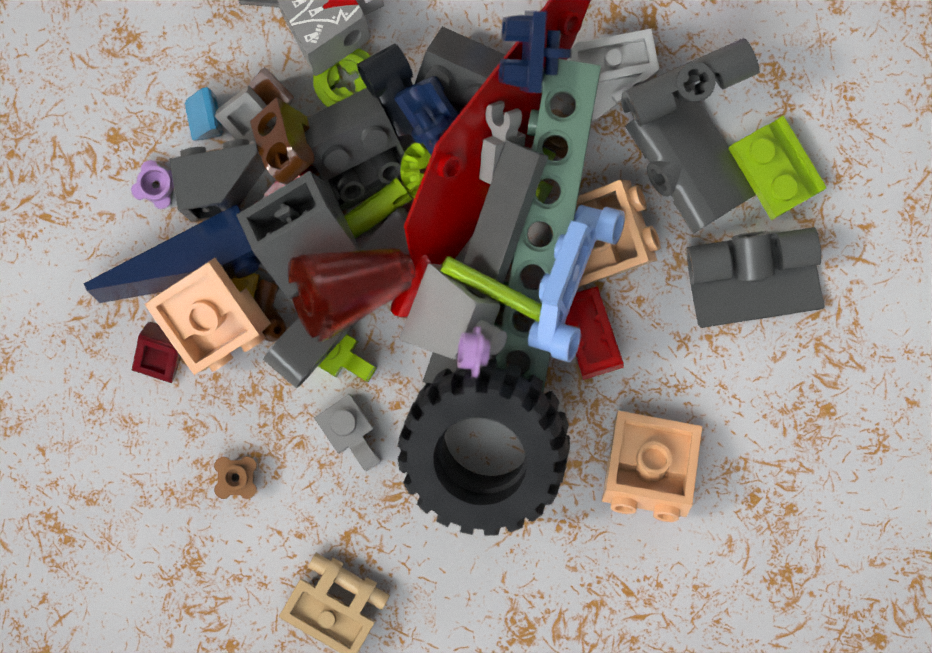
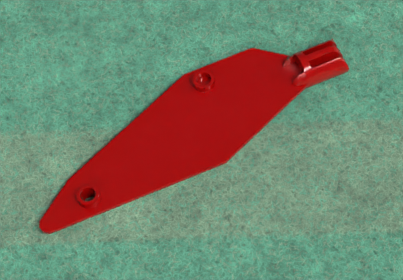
M548 0L540 10L547 12L545 48L547 45V30L560 31L559 48L572 49L591 0ZM515 42L503 59L522 60L523 42ZM544 57L543 67H545L546 57ZM499 64L438 140L429 159L404 224L410 260L406 265L391 303L390 311L395 316L408 318L428 264H443L447 256L455 259L474 234L491 185L479 179L483 139L492 136V131L487 124L485 116L487 106L502 101L504 102L503 114L514 109L521 110L522 121L518 131L526 135L524 146L532 148L535 136L527 135L531 110H540L542 93L521 91L520 87L499 82Z

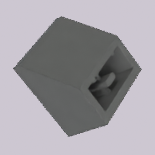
M442 26L425 52L415 84L431 76H437L445 88L443 92L455 111L461 112L500 63V59L504 58L505 54Z
M367 88L307 118L310 128L305 132V137L315 157L313 163L322 180L329 184L342 211L368 199L396 177L400 182L402 181L400 167L404 151L378 98H374Z
M236 139L223 143L224 149L207 152L206 147H191L181 150L180 157L169 158L178 211L191 222L207 220L236 204L240 206L266 169L261 156H259L256 143L249 144L248 139Z
M308 171L236 215L253 252L290 300L364 257L329 184L311 171Z

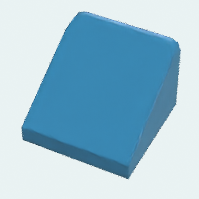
M208 87L201 88L185 101V109L193 141L222 136V133H224L222 124L215 117L216 110L219 108L217 97Z

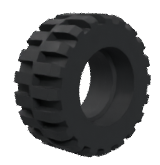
M489 360L487 366L480 367L478 377H472L471 369L458 368V365L454 373L446 368L436 374L433 383L425 384L410 408L398 441V447L401 449L397 458L399 471L407 473L403 483L408 493L411 495L417 493L420 496L417 505L425 513H429L432 510L438 514L436 522L445 527H448L451 522L461 526V533L473 535L474 529L484 530L485 536L499 535L500 528L506 527L508 532H513L523 528L525 517L532 522L538 519L544 513L545 505H551L558 495L560 483H563L570 450V436L567 435L568 420L564 412H558L560 401L553 391H548L544 394L541 391L543 381L534 374L529 379L521 376L522 367L509 363L508 369L497 368V360ZM485 418L496 421L510 429L520 440L525 451L524 462L513 471L502 475L488 476L474 473L459 464L451 455L445 441V433L450 426L465 419Z

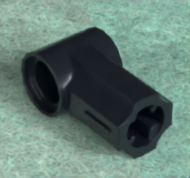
M394 43L356 65L368 91L374 98H378L395 134L400 137L411 134L414 128L394 98L397 92L413 85L411 81L413 72L402 50Z

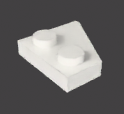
M652 29L574 43L572 55L569 58L570 61L601 66L591 124L621 102V96L624 91L650 80L660 70Z

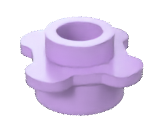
M153 160L144 162L141 165V172L137 177L136 183L132 185V195L138 200L147 199L153 202L158 209L169 207L171 204L170 195L174 189L171 170H164ZM154 181H159V188L155 189L152 187Z
M475 326L473 333H461L457 365L458 368L471 369L472 377H478L480 366H487L490 341L484 339V335H481V328Z

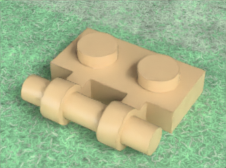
M316 552L308 568L322 575L319 582L314 586L301 578L278 617L339 653H358L375 623V620L362 614L361 611L367 602L382 610L390 595L377 588V582L368 577L363 580L344 569L343 562L334 557L332 560H329ZM333 583L355 594L350 606L328 594Z

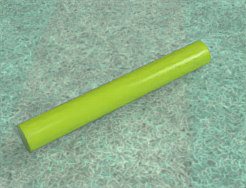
M447 256L440 272L539 321L541 303L450 256Z

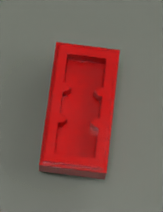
M598 286L576 292L565 324L579 328L581 331L580 344L575 358L582 379L586 380L624 368V362Z

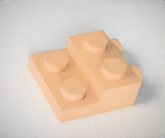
M618 180L578 196L576 210L579 205H585L601 210L604 207L622 210L625 213L623 231L615 245L599 240L595 242L578 288L657 261L655 251L661 248L660 240L652 225L646 227L641 211L647 208L645 196L638 185L632 187L630 180ZM549 225L550 230H551V233H552V236H553V230H552L551 226Z
M216 258L202 265L144 304L194 375L206 367H209L212 372L221 368L233 359L230 352L238 347H241L244 352L252 349L266 338L262 331L271 324L247 288L239 292Z
M618 410L615 417L601 502L611 503V510L621 514H633L637 508L654 511L653 517L664 522H676L679 520V516L687 517L693 504L702 426Z

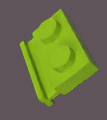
M784 115L735 142L728 148L771 221L827 188Z

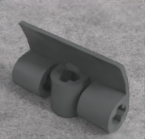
M742 38L624 91L621 96L622 109L624 113L631 111L638 126H644L675 112L677 108L674 97L683 102L702 101L712 94L716 82L724 90L759 74L758 60L750 43L745 38ZM700 80V82L695 85L696 93H694V89L686 90L684 88Z
M674 97L677 108L675 112L641 127L633 119L625 127L645 159L648 158L650 162L647 166V174L651 184L661 195L665 197L672 196L674 199L673 203L694 234L756 194L700 101L683 102Z
M815 227L770 234L768 231L749 232L735 235L732 237V240L687 247L686 255L697 323L701 328L820 310L825 307L817 265L821 264V246Z

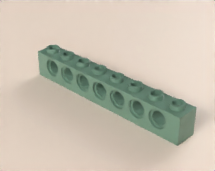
M559 59L558 75H545V67H543L540 110L532 109L527 135L535 136L533 150L544 154L543 147L545 142L554 136L562 137L568 143V152L563 159L559 161L547 159L539 183L545 179L557 181L561 189L560 197L552 204H543L538 200L535 193L511 261L510 281H504V285L541 304L539 288L530 289L526 287L521 280V273L525 266L535 264L540 266L545 274H550L556 260L554 258L556 242L561 234H566L570 222L574 221L599 83L600 65ZM559 94H568L576 102L575 111L565 118L557 117L551 111V102ZM538 221L546 222L553 230L552 241L544 247L535 246L528 236L530 227ZM499 302L500 306L505 307L502 324L494 322V326L506 332L507 340L503 349L496 356L497 368L508 369L506 358L509 352L513 350L524 351L530 358V367L525 372L520 373V375L527 379L532 374L543 381L541 391L544 393L551 352L528 346L530 331L519 329L514 323L516 310Z

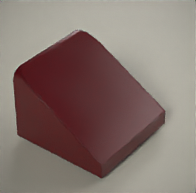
M148 322L140 332L131 370L172 383L181 356L158 324Z

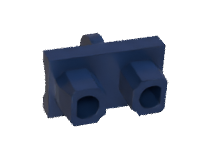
M525 11V15L502 18V41L523 42L522 60L500 59L499 82L520 87L521 91L541 93L544 57H546L545 75H558L559 58H571L572 49L559 48L560 31L547 30L546 48L544 47L547 12Z
M431 76L397 92L394 98L414 128L411 136L416 143H423L430 155H432L438 140L460 114L459 111H455L444 94L445 88L437 76Z

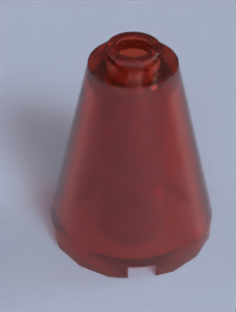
M398 248L301 254L292 257L288 263L289 284L297 282L299 291L298 296L292 297L294 307L307 333L312 338L319 336L318 342L334 337L409 290L412 285V279L415 278V267L411 257L408 254H403Z

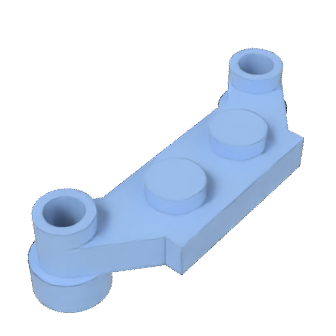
M579 205L574 221L570 222L566 234H561L556 242L554 258L556 260L550 274L546 273L541 281L539 288V298L542 302L540 319L535 321L530 329L528 346L551 352L552 358L571 362L574 359L580 344L581 331L579 328L566 325V317L595 242L599 240L615 245L619 241L625 222L624 211L610 207H604L601 210Z

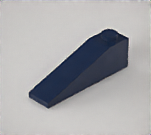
M236 204L83 284L86 291L99 303L160 293L213 258L218 260L230 279L235 278L234 276L237 278L249 276L257 271L262 263L253 252L236 216L242 212Z

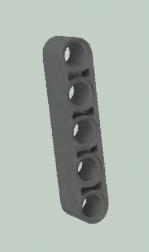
M402 206L398 207L360 248L364 257L342 269L265 355L263 360L295 388H298L406 268L410 255L404 224L409 212Z

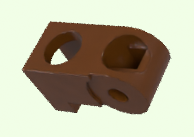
M276 97L250 121L259 156H261L269 174L278 182L287 185L315 161L313 151L307 144L305 132L310 128L307 116ZM276 116V124L272 129L266 124L271 118Z

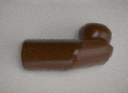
M259 279L253 298L271 323L262 331L266 337L265 340L274 342L287 330L286 323L274 307L279 286L278 284Z

